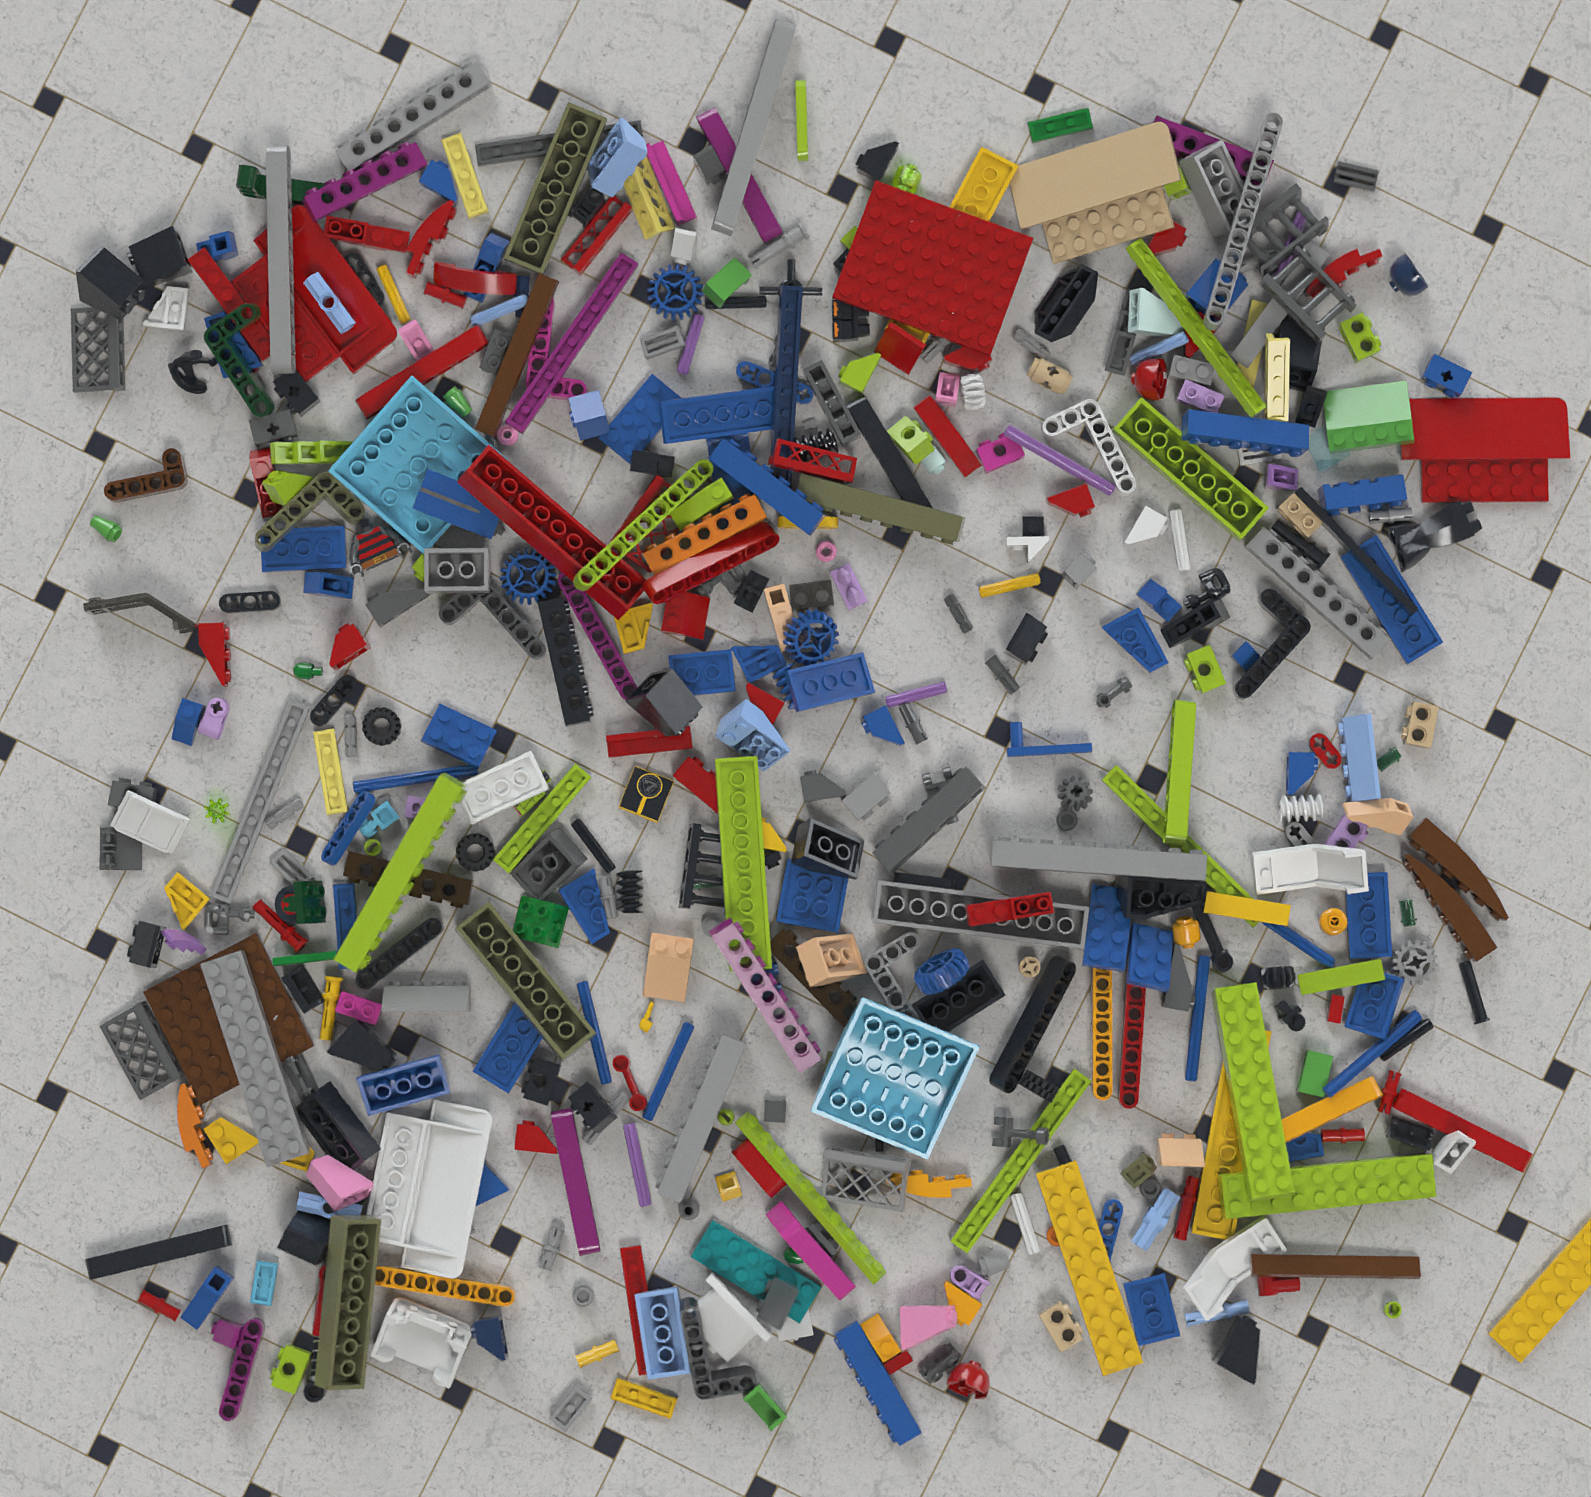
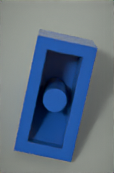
M431 159L419 179L420 185L447 201H454L457 206L459 202L452 175L448 169L449 166L440 160L435 162Z
M305 572L303 593L352 599L354 579L323 572Z
M182 698L175 717L172 740L192 746L206 706Z
M886 705L863 716L864 722L861 724L866 734L871 733L874 738L899 746L905 744Z
M1287 753L1286 795H1293L1314 775V770H1318V758H1315V753Z

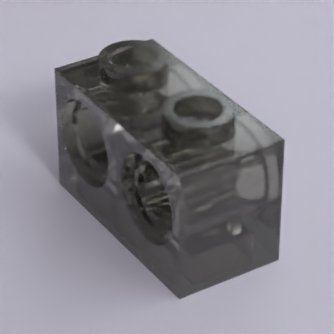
M831 580L789 585L792 612L797 611V615L798 612L805 614L806 609H818L819 612L830 611V607H834ZM820 591L826 592L828 594L827 601H818L816 598L817 593ZM798 594L807 596L808 600L805 604L800 605L795 601Z

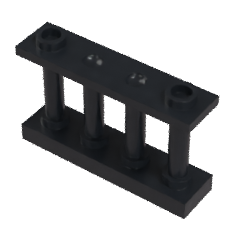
M689 824L678 905L680 909H691V905H694V903L724 908V899L699 896L693 893V886L697 882L723 886L722 877L702 875L696 872V864L700 861L721 864V856L701 853L698 850L699 842L702 841L720 843V835L704 832V830H701L702 824Z

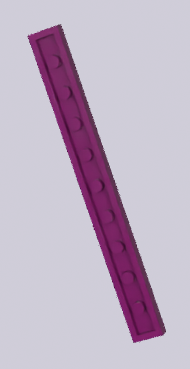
M623 253L619 254L507 417L505 424L524 434L638 268L637 262Z

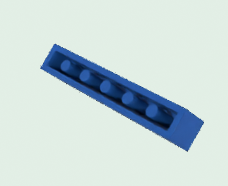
M1189 409L1182 416L1181 440L1188 441L1190 444L1208 443L1212 447L1223 445L1229 446L1230 449L1246 448L1251 452L1262 450L1269 451L1270 454L1274 455L1285 453L1291 457H1300L1309 449V425Z
M723 438L708 459L811 536L826 517L822 513L824 509L816 502H813L811 505L805 500L807 496L799 489L795 492L790 489L789 485L791 483L780 476L777 479L773 476L774 470L766 464L760 466L756 463L757 457L749 451L743 453L739 450L741 445L732 438L729 441Z
M856 1320L835 1332L837 1337L833 1339L839 1350L844 1349L847 1357L844 1358L850 1369L854 1367L858 1373L855 1378L860 1387L865 1386L869 1392L866 1397L871 1406L876 1404L880 1411L877 1413V1416L882 1425L887 1423L890 1429L887 1433L892 1442H898L899 1446L920 1435L922 1432L858 1321Z

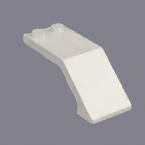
M1308 844L1252 853L1255 892L1257 895L1315 886L1345 890L1347 894L1369 891L1365 850Z
M1263 1215L1211 1249L1187 1281L1184 1289L1204 1319L1208 1321L1224 1310L1222 1304L1237 1283L1251 1275V1254H1283L1287 1249L1265 1215Z

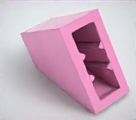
M329 1155L313 1159L306 1173L308 1179L335 1212L368 1198L374 1185L371 1180Z
M955 1305L900 1306L901 1350L915 1348L956 1327L957 1313Z

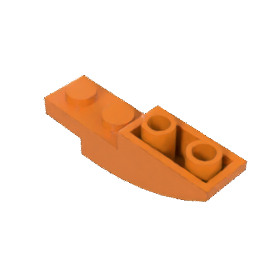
M188 1083L180 1085L177 1102L179 1132L185 1151L194 1150L203 1169L213 1165L211 1160L214 1159L210 1148H206L203 1140H205L202 1129H198L196 1126L204 1122L203 1117H205L202 1107L200 1105L197 1106L194 1100L196 1095L192 1085L188 1086Z

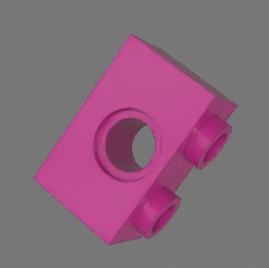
M1004 433L998 435L999 439L993 442L988 439L979 443L976 453L985 474L1023 459L1025 453L1022 446L1005 437ZM997 446L1003 447L1005 454L1003 456L995 455L994 448Z
M342 991L335 1012L378 1025L382 1014V1004Z

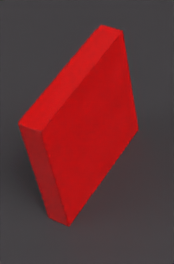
M890 322L874 353L881 354V358L909 375L926 344Z

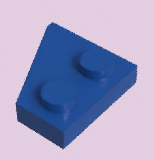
M777 645L731 647L750 684L787 665Z

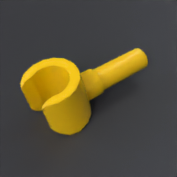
M649 1002L646 1014L639 1024V1028L646 1033L653 1025L648 1020L655 1004L653 1002Z

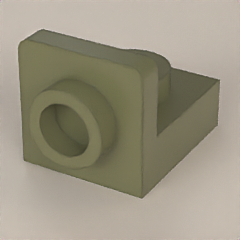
M1142 1152L1120 1174L1135 1189L1150 1177L1157 1167L1154 1160Z

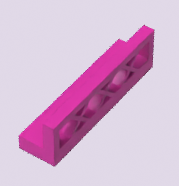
M664 141L651 146L647 143V158L677 226L696 219L697 216Z

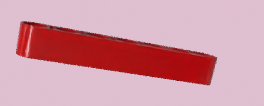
M479 325L474 326L361 395L355 402L364 417L369 419L377 415L411 376L416 378L422 385H426L486 348L489 341Z
M760 522L648 578L643 583L642 589L653 604H662L774 548L779 543L780 537L768 522Z
M1126 983L1118 1102L1122 1107L1132 1109L1139 1101L1146 988ZM1133 987H1138L1141 990V995L1137 999H1133L1130 996V990ZM1132 1008H1136L1139 1011L1140 1015L1136 1020L1129 1018L1128 1013ZM1131 1029H1135L1138 1033V1038L1135 1041H1130L1127 1038V1033ZM1130 1050H1133L1137 1055L1136 1060L1132 1063H1129L1125 1057L1126 1053ZM1127 1072H1133L1135 1075V1081L1131 1084H1127L1124 1080ZM1126 1093H1131L1134 1097V1101L1130 1105H1125L1123 1102V1096Z
M1401 1088L1392 1108L1446 1135L1456 1131L1463 1133L1476 1141V1144L1473 1146L1474 1149L1522 1173L1525 1172L1533 1155L1529 1151Z

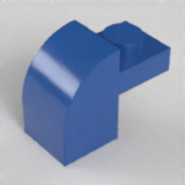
M230 231L209 236L210 240L196 243L197 251L205 248L214 261L229 260L239 255L235 235Z

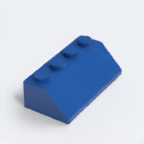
M439 1054L356 1077L368 1116L450 1094L449 1079Z

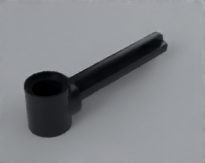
M1204 904L1191 907L1212 953L1210 959L1214 970L1219 973L1227 972L1233 966V958L1227 949H1223L1208 913H1203ZM1219 957H1224L1228 960L1227 968H1220L1218 966L1217 960Z

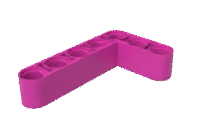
M554 298L544 318L549 322L548 326L543 329L540 328L529 355L526 388L529 387L540 371L533 369V363L540 360L545 364L550 356L555 311ZM538 340L546 342V346L543 349L535 347V343ZM561 378L559 384L563 386L561 392H552L548 398L569 400L568 398L578 396L572 393V389L578 385L584 389L582 394L588 393L585 383L581 380Z
M782 1201L765 1214L783 1239L839 1301L856 1288L854 1283L803 1228Z

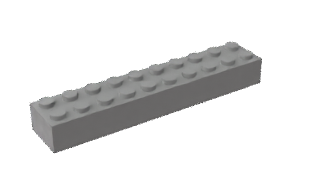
M998 837V840H993L991 866L996 868L1112 876H1141L1204 882L1206 878L1207 855H1202V850H1190L1189 854L1181 853V849L1168 848V852H1160L1158 847H1147V851L1138 850L1139 846L1126 845L1125 849H1117L1115 844H1104V848L1096 847V843L1083 842V846H1074L1072 841H1062L1061 845L1053 844V840H1040V843H1032V839L1019 838V842H1012L1011 837Z
M878 880L872 923L1083 950L1085 947L1089 907L1053 902L1054 913L968 927L966 905L1015 897Z
M241 950L200 964L266 1166L269 1167L311 1153L245 951Z

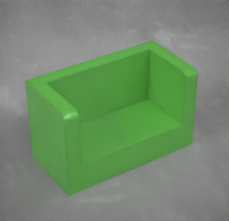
M734 257L705 284L702 292L718 308H721L727 298L740 286L746 285L749 282L752 274Z
M1306 1050L1296 1091L1324 1098L1323 1087L1328 1082L1333 1056Z
M760 1383L743 1396V1400L764 1421L770 1431L787 1418V1414Z

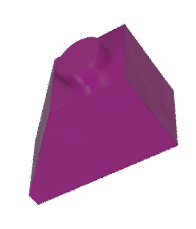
M220 1318L218 1322L213 1323L211 1334L214 1336L212 1340L235 1349L238 1347L244 1324Z

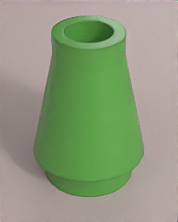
M456 386L443 396L446 400L445 403L463 418L473 410L461 389L458 390Z
M95 515L90 521V526L107 542H116L122 534V528L116 522L101 518L98 515Z

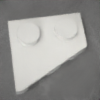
M167 286L161 299L157 301L153 311L147 320L145 319L143 322V326L184 331L189 289Z

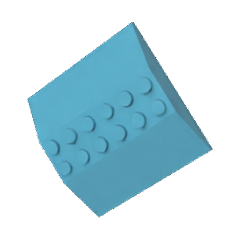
M411 376L328 471L424 554V549H430L451 525L448 522L412 509L427 469L458 481L488 445L492 448L494 447L416 378Z
M862 997L840 1036L810 1111L928 1159L980 1046Z

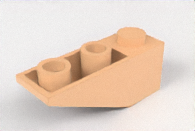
M780 584L764 589V594L781 652H784L787 645L783 643V640L787 637L783 632L789 631L786 624L792 625L791 617L794 616L785 585Z
M1392 798L1347 802L1342 805L1349 820L1353 822L1358 821L1371 828L1376 827L1389 834L1394 833L1400 836L1414 817L1407 803Z

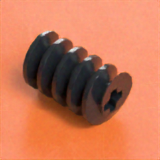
M826 428L825 435L819 430L817 437L811 432L809 440L805 435L801 436V442L797 437H794L795 443L831 452L832 448H834L839 453L834 433L829 428ZM803 450L798 455L804 462H807V455H810V453Z
M624 870L616 873V876L622 878V880L616 882V885L622 886L621 889L616 890V893L622 895V897L616 899V902L622 903L621 906L616 907V910L622 913H643V911L637 910L638 907L643 906V903L637 901V899L643 897V894L637 893L638 890L643 889V886L637 884V882L643 880V877L637 876L638 873L643 872L642 870Z

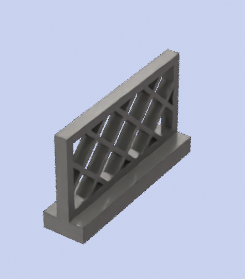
M93 307L71 308L72 383L74 393L110 390L126 391L124 318L119 320L107 314V320L101 325L95 317L102 311ZM77 313H85L89 317L83 326L77 323ZM92 321L100 327L93 336L85 330ZM102 331L108 335V340L103 346L95 340ZM82 332L90 338L83 347L78 344V337ZM92 342L100 348L93 357L86 351ZM104 351L108 355V362L102 367L96 359ZM84 353L90 358V361L82 368L78 364V358ZM93 363L101 369L94 377L86 372ZM103 373L109 376V385L101 386L97 382V379ZM85 374L91 381L86 387H79V378Z
M147 1001L139 1002L132 1008L99 1026L139 1100L148 1097L185 1076ZM133 1012L138 1019L136 1027L126 1024L127 1016ZM112 1024L121 1026L118 1037L112 1036L107 1027ZM124 1027L135 1030L132 1041L122 1039ZM138 1032L146 1034L148 1038L146 1046L136 1043ZM121 1042L131 1045L128 1056L121 1054L119 1050ZM135 1046L145 1049L142 1060L132 1057ZM149 1050L156 1052L158 1056L156 1064L146 1061ZM131 1060L141 1063L138 1074L130 1071L129 1065ZM145 1065L155 1067L152 1078L142 1076ZM158 1070H165L170 1079L165 1082L156 1080ZM141 1079L151 1082L149 1091L144 1094L139 1087Z

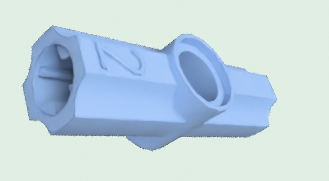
M319 272L312 274L303 282L319 303L320 308L324 310L341 334L347 332L356 324ZM328 298L334 299V305L331 308H326L325 301Z
M1164 1188L1154 1205L1150 1206L1142 1219V1224L1131 1242L1147 1251L1158 1232L1160 1233L1166 1226L1170 1213L1181 1197Z
M301 1191L296 1210L321 1215L326 1218H331V1215H360L362 1205L352 1204L336 1212L326 1213L323 1210V1205L327 1201L323 1196Z

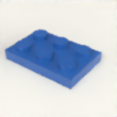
M731 649L668 655L669 668L675 671L694 696L736 692Z
M439 704L421 742L479 769L497 730Z
M1138 923L1131 925L1127 984L1162 992L1169 990L1173 945L1172 931Z
M1385 973V980L1357 985L1344 1027L1386 1040L1405 979Z
M1165 1273L1123 1283L1138 1346L1180 1336Z

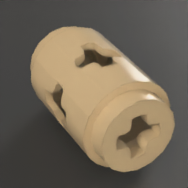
M1036 357L1026 374L1034 383L1056 394L1061 393L1063 395L1073 378L1069 371L1043 358L1038 359Z

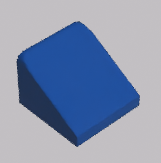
M1247 641L1231 656L1244 671H1247L1260 657Z

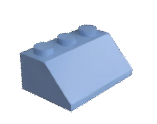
M623 118L618 120L594 152L587 169L591 187L610 197H613L617 191L622 189L625 180L634 173L638 163L647 155L645 139Z

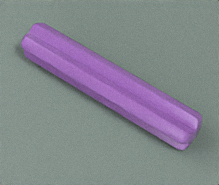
M700 314L693 315L685 341L686 346L683 348L677 372L682 375L688 374L703 326L704 316Z
M940 682L890 695L885 700L887 707L891 708L944 694L947 692L945 682Z

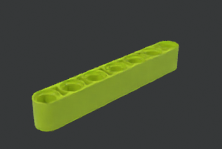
M1173 701L1163 826L1164 844L1185 846L1187 841L1196 702Z

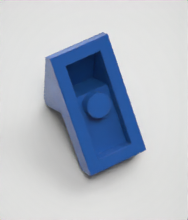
M1152 579L1136 594L1167 623L1182 607L1167 593L1165 588Z

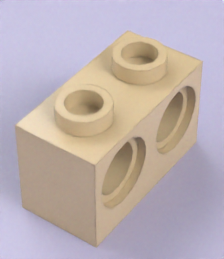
M1295 493L1276 509L1297 533L1305 539L1323 524Z
M1412 702L1410 706H1407L1405 718H1408L1407 726H1403L1401 732V739H1404L1403 744L1425 749L1431 748L1439 706ZM1418 709L1425 711L1426 717L1424 720H1419L1416 717ZM1413 730L1421 732L1422 738L1420 741L1412 738Z
M1059 1301L1038 1313L1059 1351L1063 1352L1083 1340L1081 1334L1084 1332L1078 1322H1072L1070 1316L1073 1313L1067 1303L1062 1305ZM1057 1310L1061 1311L1063 1314L1062 1319L1059 1322L1052 1321L1051 1314ZM1071 1329L1073 1331V1338L1071 1340H1064L1062 1338L1064 1330Z

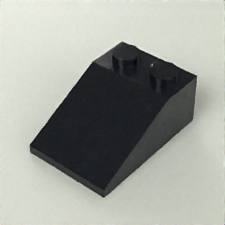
M810 818L798 825L791 863L808 871L856 880L858 878L864 841Z

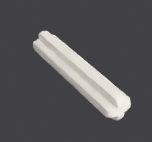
M1175 509L1170 511L1178 570L1183 572L1190 570L1191 566L1183 513L1181 509Z
M1015 1193L1010 1196L1011 1203L1029 1255L1040 1252L1022 1193Z

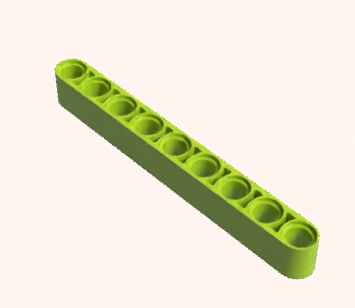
M706 459L696 462L575 575L573 580L574 586L580 591H586L591 588L713 473L712 463ZM698 467L703 468L706 474L699 473ZM683 481H688L691 484V488L685 487ZM669 494L675 495L677 501L670 500ZM654 507L661 509L662 515L656 514ZM640 521L646 522L648 529L642 528ZM625 534L632 536L633 542H628ZM615 548L619 555L614 556L610 549ZM597 561L603 564L604 570L597 568ZM581 575L588 577V584L581 580Z

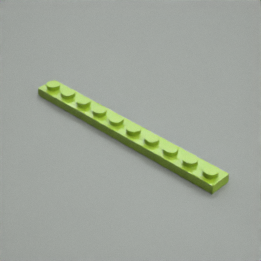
M1140 238L1127 246L1125 250L1131 259L1134 260L1143 275L1166 303L1168 309L1172 311L1181 326L1199 347L1206 360L1210 362L1218 376L1240 402L1244 411L1252 418L1267 407L1213 333L1204 326L1199 314L1143 239Z
M1115 765L1101 781L1163 840L1164 811L1127 774ZM1188 834L1185 846L1167 844L1170 848L1181 849V853L1189 854L1190 850H1202V855H1207L1205 882L1216 893L1253 899ZM1244 919L1252 928L1259 923L1258 921Z
M1074 1068L1061 1085L1052 1103L1049 1102L1030 1131H1037L1039 1127L1048 1128L1050 1140L1091 1083V1080ZM1023 1138L950 1242L968 1254L1045 1145L1037 1144L1035 1139Z
M749 1111L743 1114L734 1123L873 1285L877 1283L887 1273L882 1264L876 1261L869 1252V1249L856 1237L854 1231L847 1227L842 1221L841 1216L817 1192L812 1182L805 1178L800 1172L799 1167L775 1143L770 1133L765 1131L758 1123L757 1118L751 1115Z

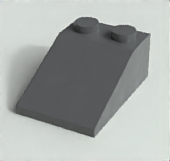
M559 828L550 833L510 874L531 898L544 900L575 873L588 858L564 831Z
M774 1277L773 1281L769 1280L764 1291L767 1292L765 1300L760 1299L755 1311L759 1312L757 1316L759 1319L781 1331L797 1296L798 1287Z

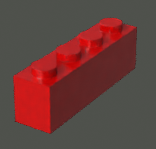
M688 756L672 776L718 814L715 772L710 770L708 773L702 768L704 766L702 761L697 757L692 759Z

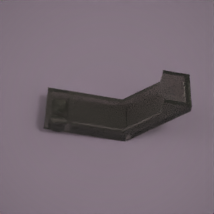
M146 592L110 599L94 597L88 599L89 602L83 603L84 612L90 615L150 605L172 619L174 631L179 630L180 634L198 631L196 623Z

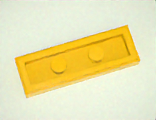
M617 1378L610 1399L671 1419L678 1398Z

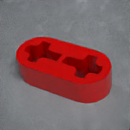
M1321 733L1311 736L1309 747L1322 765L1327 769L1339 767L1342 758L1330 740ZM1315 738L1318 740L1323 739L1322 746L1325 748L1324 751L1319 746L1314 747ZM1326 752H1328L1330 756L1335 755L1337 757L1335 759V765L1332 763L1328 764L1326 762L1328 760V757L1325 754Z

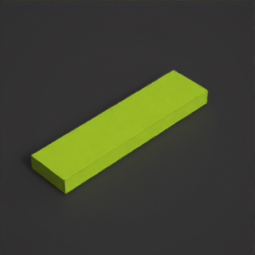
M1382 958L1297 974L1301 995L1386 979Z

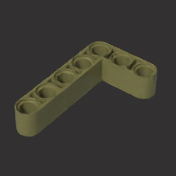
M322 472L257 531L255 547L261 552L271 550L324 500L351 525H358V522L363 520L364 506L331 473ZM322 480H327L331 485L325 488L319 483ZM307 494H312L316 499L309 502L304 497ZM343 495L346 500L344 502H337L334 497ZM292 508H297L301 513L293 516L289 511ZM354 509L358 510L360 516L353 517L349 512ZM281 522L285 525V528L277 530L274 524ZM263 536L268 537L270 542L262 544L259 542V538Z

